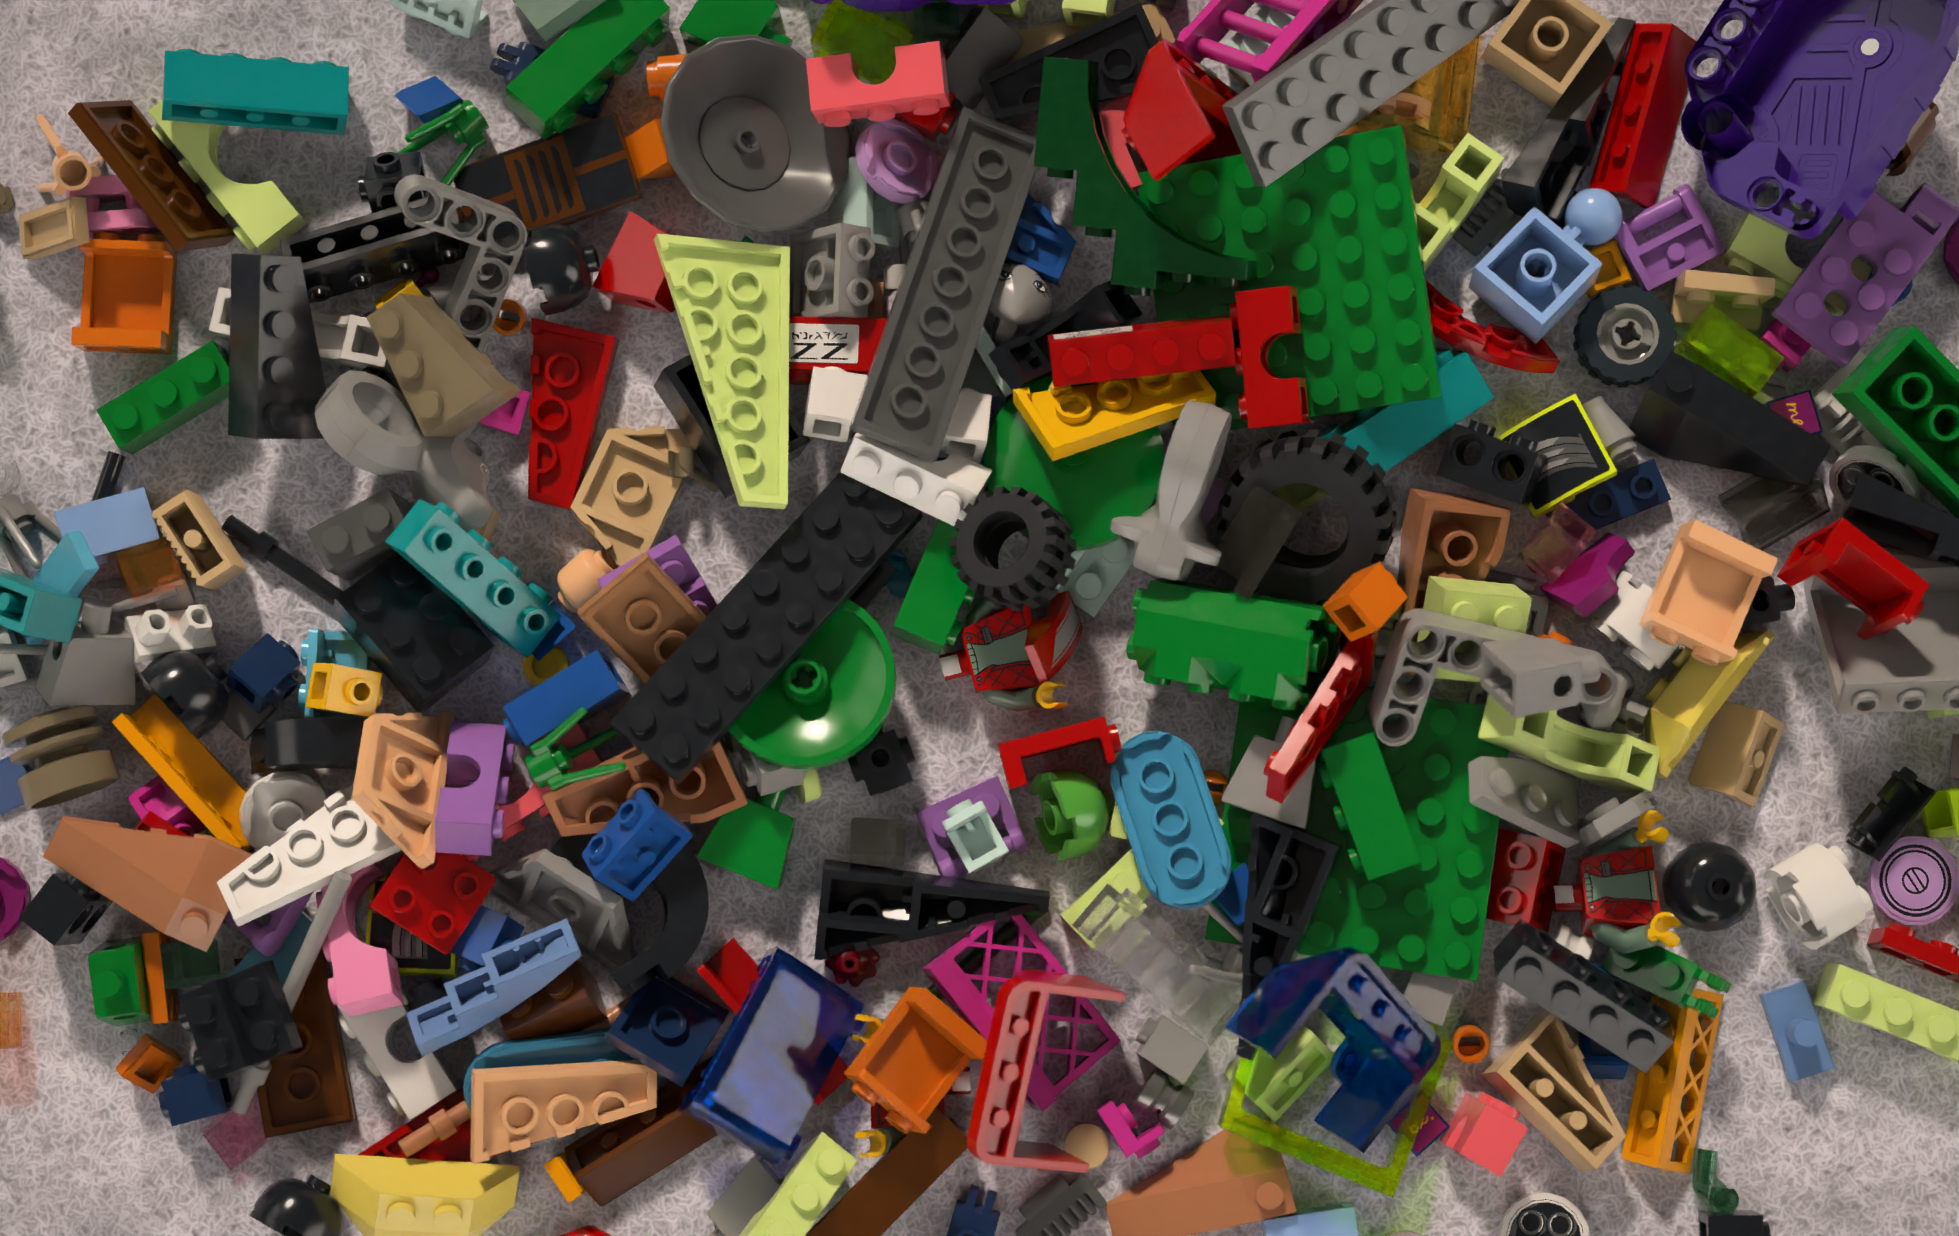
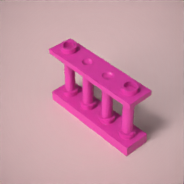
M1211 0L1196 18L1181 30L1176 38V47L1199 64L1206 57L1251 73L1254 83H1256L1348 19L1364 0ZM1254 3L1295 16V18L1289 25L1280 28L1245 16L1244 14ZM1229 30L1270 43L1271 45L1264 53L1256 56L1219 43V41Z

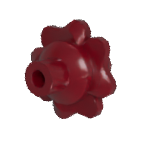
M872 947L869 950L860 952L852 950L829 956L825 960V966L833 971L835 981L838 984H844L848 980L850 985L856 988L860 986L864 979L872 978L877 974V969L873 964L879 961L880 954Z

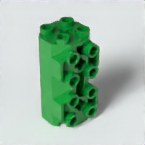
M1166 578L1150 580L1147 589L1138 588L1133 597L1132 610L1136 615L1134 632L1130 635L1127 642L1126 653L1128 659L1137 661L1139 670L1144 672L1143 681L1146 683L1170 685L1171 680L1186 683L1185 689L1188 691L1207 694L1213 693V688H1229L1228 698L1233 700L1255 702L1257 696L1272 699V707L1284 710H1299V705L1308 706L1319 688L1317 685L1320 678H1325L1335 663L1339 635L1338 626L1328 623V618L1331 617L1319 605L1185 581H1174Z

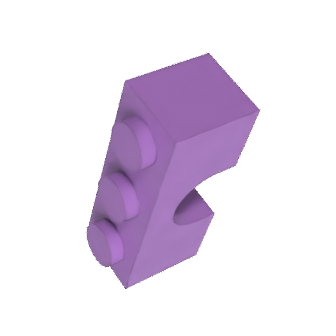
M452 721L446 754L447 785L465 787L440 788L435 817L436 852L491 856L494 837H503L505 811L498 809L499 804H508L510 777H505L504 771L513 770L515 745L507 744V730L504 725Z

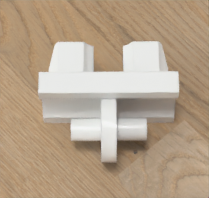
M204 604L190 605L184 610L163 612L161 609L148 610L142 615L126 616L123 622L124 628L133 639L135 662L155 660L165 653L176 650L191 651L194 654L211 653L217 646L211 630L212 621L207 606Z

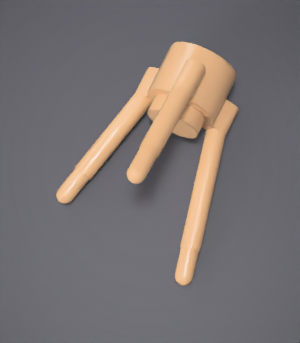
M43 114L37 115L36 120L57 154L52 162V172L56 181L40 184L38 191L41 193L55 192L57 195H62L66 189L71 191L83 189L89 184L91 177H97L101 174L100 168L105 160L102 156H97L89 164L82 154L72 150L66 151Z

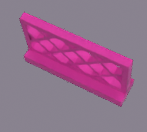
M1022 914L1010 917L1017 926L1016 946L992 944L995 920L978 923L939 957L933 958L921 968L959 1017L987 1041L994 1009L986 1001L988 981L1006 983L1010 979L989 976L991 949L1015 951L1013 976L1021 971L1023 952L1039 954L1045 962V971L1068 974ZM986 932L985 943L974 942ZM1024 936L1033 948L1023 947ZM967 946L984 948L981 975L965 974L953 958ZM970 979L981 980L980 992ZM1049 994L1036 1048V1062H1033L1025 1099L1033 1110L1041 1112L1046 1110L1056 1101V1096L1121 1042L1120 1038L1086 997L1072 996V1016L1065 1017L1048 1015ZM1080 1007L1089 1019L1079 1018ZM1047 1020L1071 1022L1068 1049L1045 1047ZM1079 1023L1094 1024L1106 1040L1092 1052L1076 1050ZM1044 1052L1068 1054L1066 1074L1054 1084L1043 1073ZM1076 1055L1086 1056L1075 1065Z

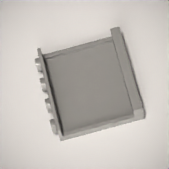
M1916 555L1894 556L1930 584L1921 599L1925 605L1921 613L1911 623L1905 624L1903 622L1885 635L1879 633L1866 640L1856 635L1866 619V614L1816 575L1805 580L1804 592L1837 714H1869L1872 712L1895 711L1911 713L1922 710L1959 711L1958 567L1919 558Z

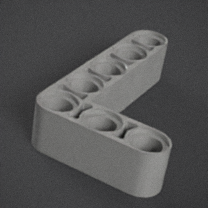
M413 174L405 176L396 185L394 198L407 219L417 225L470 243L443 311L467 334L465 338L482 353L525 247L528 235L526 227L519 217L506 206L422 175ZM419 190L428 191V201L424 206L417 209L408 207V200L411 194ZM461 206H469L471 208L467 221L461 224L451 223V215L455 209ZM505 221L512 222V231L506 238H493L494 229L498 224ZM488 263L496 264V271L491 278L484 281L477 280V271L481 266ZM469 305L480 306L479 314L475 319L467 322L460 320V315L464 308Z
M1414 608L1406 611L1396 623L1368 705L1367 713L1377 737L1388 746H1401L1413 738L1438 668L1481 678V642L1542 638L1426 609ZM1430 630L1428 637L1419 642L1411 641L1416 632ZM1466 640H1473L1472 646L1467 651L1455 652L1458 644ZM1562 643L1576 656L1595 654L1599 661L1602 674L1596 682L1581 684L1580 702L1590 705H1602L1611 701L1618 692L1619 680L1603 655L1593 650ZM1416 672L1413 679L1409 682L1397 683L1399 676L1403 673ZM1390 714H1401L1399 720L1395 723H1382Z

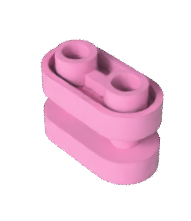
M101 172L99 176L91 177L89 184L83 189L77 191L66 189L67 198L72 196L86 198L89 239L93 238V233L96 232L127 236L150 234L159 231V228L117 175L102 176ZM125 201L126 209L100 211L99 203Z

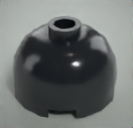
M550 224L526 229L527 238L531 241V243L525 244L524 247L526 265L533 289L539 288L544 291L547 301L540 303L543 313L546 316L580 305L588 298L593 288V273L600 271V262L595 246H586L580 234L569 226Z
M176 650L165 653L153 660L141 672L147 683L198 740L203 735H207L223 719L228 708L229 694L221 681L228 675L211 655L203 661L191 651Z
M1716 842L1694 843L1678 852L1667 865L1662 882L1664 900L1674 916L1687 927L1704 932L1726 930L1743 920L1753 907L1757 892L1755 873L1747 859L1732 847Z
M310 1175L306 1182L293 1177L276 1181L267 1187L253 1206L254 1209L250 1214L252 1218L283 1236H341L344 1228L343 1211L330 1196L331 1185L313 1175Z

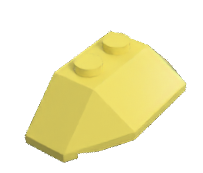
M1769 630L1738 634L1733 648L1738 650L1736 658L1723 663L1718 662L1717 666L1695 659L1691 656L1692 649L1684 645L1680 647L1671 660V663L1676 666L1666 680L1661 676L1657 678L1644 695V698L1649 701L1646 706L1650 707L1649 713L1643 721L1646 742L1659 747L1660 752L1655 778H1668L1675 766L1774 639L1775 634Z
M335 1154L330 1196L363 1236H480L514 1207L520 1165L473 1164L472 1162Z

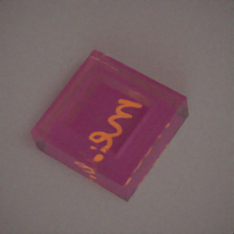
M231 1112L203 1135L230 1171L234 1170L269 1142L247 1112L245 1114Z

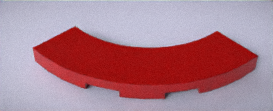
M1426 279L1433 333L1436 337L1463 352L1496 365L1525 372L1554 374L1560 360L1543 338L1534 344L1518 330L1505 328L1493 323H1489L1485 328L1462 317L1463 309L1442 295Z

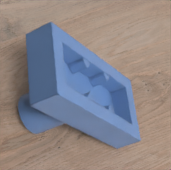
M1798 981L1759 994L1788 1081L1794 1082L1835 1068L1805 981Z

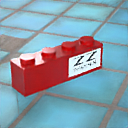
M1227 314L1047 335L1054 387L1236 366L1232 320Z
M789 316V384L809 385L813 366L820 368L838 367L846 372L868 375L887 318Z

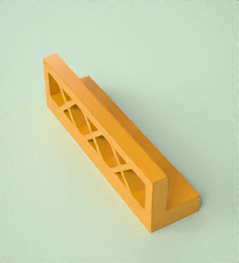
M155 693L132 715L121 713L112 721L113 725L217 839L246 852L250 851L252 846L247 842L242 833L239 813L247 790L207 746L188 730L158 694Z
M1694 988L1691 996L1698 999L1702 998L1719 1009L1715 1019L1703 1014L1700 1022L1698 1021L1697 1011L1688 1007L1682 1009L1652 995L1651 1002L1661 1006L1670 1016L1674 1042L1646 1074L1639 1069L1637 1071L1621 1159L1657 1169L1690 1173L1724 995ZM1695 1049L1694 1064L1690 1067V1054ZM1686 1093V1095H1687L1686 1107H1685V1109L1681 1112L1680 1107H1681L1682 1097H1683L1684 1094ZM1678 1138L1679 1144L1676 1159L1673 1161L1670 1160L1673 1143Z

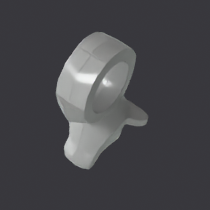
M349 370L345 372L325 391L315 407L317 427L328 445L343 459L362 470L376 475L403 473L408 477L410 484L408 490L412 492L413 498L416 501L421 499L433 506H436L440 501L462 518L457 525L467 533L470 529L477 532L487 524L494 512L487 495L491 470L484 462L483 449L476 442L467 438L478 422L456 437L424 436L405 396L384 379L364 371Z
M1187 401L1174 428L1166 452L1158 485L1156 504L1143 512L1140 517L1122 516L1112 519L1111 532L1135 541L1133 565L1135 568L1145 571L1157 579L1166 578L1184 582L1196 561L1212 566L1219 564L1221 551L1206 540L1209 532L1200 515L1215 480L1227 444L1232 420L1231 413L1210 403Z

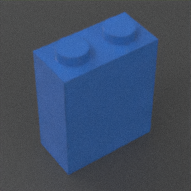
M595 650L503 706L508 715V718L503 720V724L516 744L521 742L523 746L530 747V745L544 739L579 708L585 707L587 709V714L578 721L583 723L629 695L630 691L609 656L599 650Z

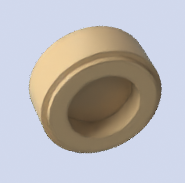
M1082 1122L1074 1125L1067 1132L1064 1139V1151L1089 1163L1088 1169H1092L1101 1165L1107 1158L1109 1140L1100 1126L1090 1122Z

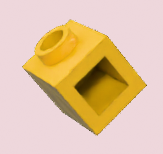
M313 662L305 707L351 716L370 717L375 714L382 701V673L337 664Z

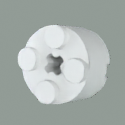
M1622 571L1615 579V583L1619 588L1618 592L1589 615L1592 619L1587 626L1607 642L1610 640L1614 643L1617 639L1627 648L1622 654L1641 670L1646 669L1650 671L1653 667L1660 669L1680 644L1677 643L1676 646H1669L1658 642L1650 637L1651 630L1639 625L1653 589L1645 583H1642L1640 587H1637L1634 583L1632 585L1628 584L1633 575Z
M1813 843L1764 873V879L1772 878L1773 885L1766 888V891L1784 925L1791 933L1800 930L1808 938L1801 943L1812 950L1820 948L1865 920L1866 913L1873 909L1872 901L1867 892L1861 886H1856L1847 871L1850 868L1849 861L1837 846L1827 849L1820 844Z

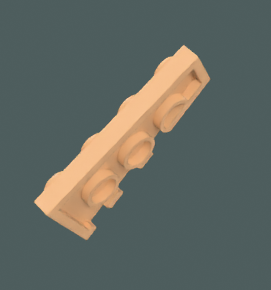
M637 1060L472 1069L471 1161L473 1164L490 1160V1156L511 1150L513 1153L531 1147V1143L554 1136L561 1138L574 1134L576 1129L596 1123L603 1125L657 1108V1072Z

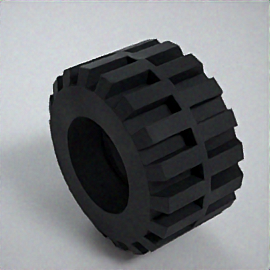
M1002 486L994 488L993 496L987 492L977 496L979 503L975 506L969 503L963 509L967 513L963 521L957 519L953 527L958 531L957 537H951L950 548L957 553L950 557L952 565L959 569L957 576L963 583L968 585V588L1003 609L1009 607L1013 611H1023L1024 605L1034 609L1041 606V598L1045 597L1049 601L1057 595L1054 591L1055 587L1058 584L1063 587L1066 585L1069 578L1065 576V572L1067 569H1074L1076 562L1070 556V552L1077 550L1076 541L1069 536L1073 533L1071 525L1063 519L1064 516L1037 494L1032 491L1027 492L1022 487L1012 486L1011 491ZM1028 529L1029 541L1023 556L1015 564L999 569L998 556L1005 540L1019 530Z

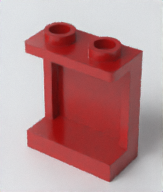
M1843 517L1798 541L1777 575L1790 587L1813 575H1816L1866 614V619L1856 634L1863 640L1879 633L1885 635L1895 626L1903 622L1909 624L1915 620L1924 608L1925 603L1921 599L1930 586L1927 581Z
M1105 716L998 744L1009 791L1027 786L1022 759L1087 742H1098L1104 766L1113 764L1116 761L1115 753L1122 750L1116 725L1107 726Z

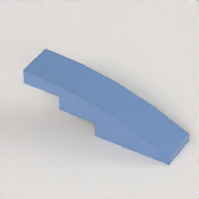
M566 918L481 954L485 963L484 967L444 983L447 996L407 1012L406 1015L422 1057L469 1035L509 1012L549 984L579 959L582 954L568 919Z

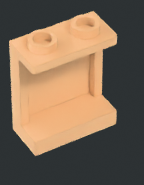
M1696 519L1685 523L1679 528L1639 625L1651 630L1650 637L1658 642L1669 646H1676L1679 643L1692 649L1691 656L1706 664L1717 666L1718 662L1723 663L1734 660L1738 650L1733 648L1759 584L1762 578L1772 575L1779 558Z

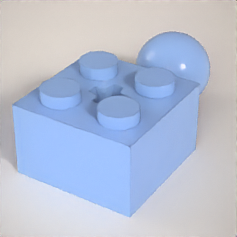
M1589 188L1580 191L1572 197L1566 207L1564 217L1566 226L1563 230L1534 206L1474 267L1468 288L1536 344L1595 284L1603 263L1583 246L1585 244L1600 245L1606 243L1617 234L1623 217L1620 203L1613 194L1603 189Z

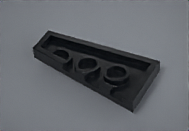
M1141 3L979 77L978 80L997 121L1039 114L1044 56L1098 62L1099 102L1129 97L1133 93L1148 50L1157 44L1158 40Z

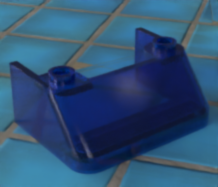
M1345 947L1274 967L1225 1027L1232 1034L1276 1059L1314 1010L1319 1007L1346 1038L1336 1049L1331 1060V1072L1341 1086L1315 1117L1314 1121L1325 1130L1364 1153L1435 1064L1440 1054L1441 1041L1438 1034L1368 955L1355 948Z

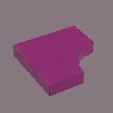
M1607 532L1539 588L1550 601L1582 617H1587L1618 592L1619 588L1615 583L1616 575L1622 566L1634 555L1635 551L1626 539Z

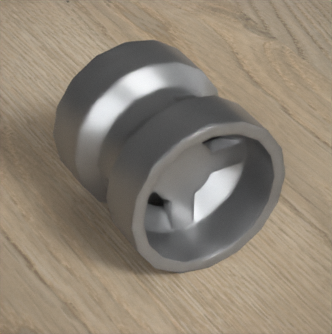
M1156 1067L1137 1093L1132 1105L1142 1112L1151 1111L1153 1114L1157 1112L1158 1122L1171 1130L1187 1109L1195 1092L1184 1085L1173 1087V1083L1169 1081L1168 1074Z

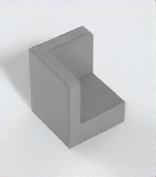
M1412 971L1405 992L1400 994L1394 1011L1430 1025L1442 1027L1459 979Z

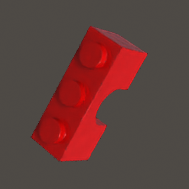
M1281 286L1235 292L1236 303H1230V319L1232 320L1233 330H1239L1240 348H1235L1234 351L1237 375H1243L1245 393L1239 394V412L1242 421L1248 420V429L1310 423L1306 378H1280L1271 370L1268 363L1269 348L1277 338L1287 334L1301 333L1297 288Z

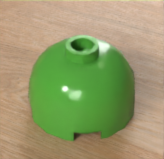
M1058 769L1039 773L1033 779L1031 796L1039 794L1043 818L1034 819L1039 839L1045 851L1049 855L1058 853V861L1062 862L1078 858L1094 849L1103 840L1108 827V817L1112 816V802L1108 793L1102 791L1089 775L1072 769Z

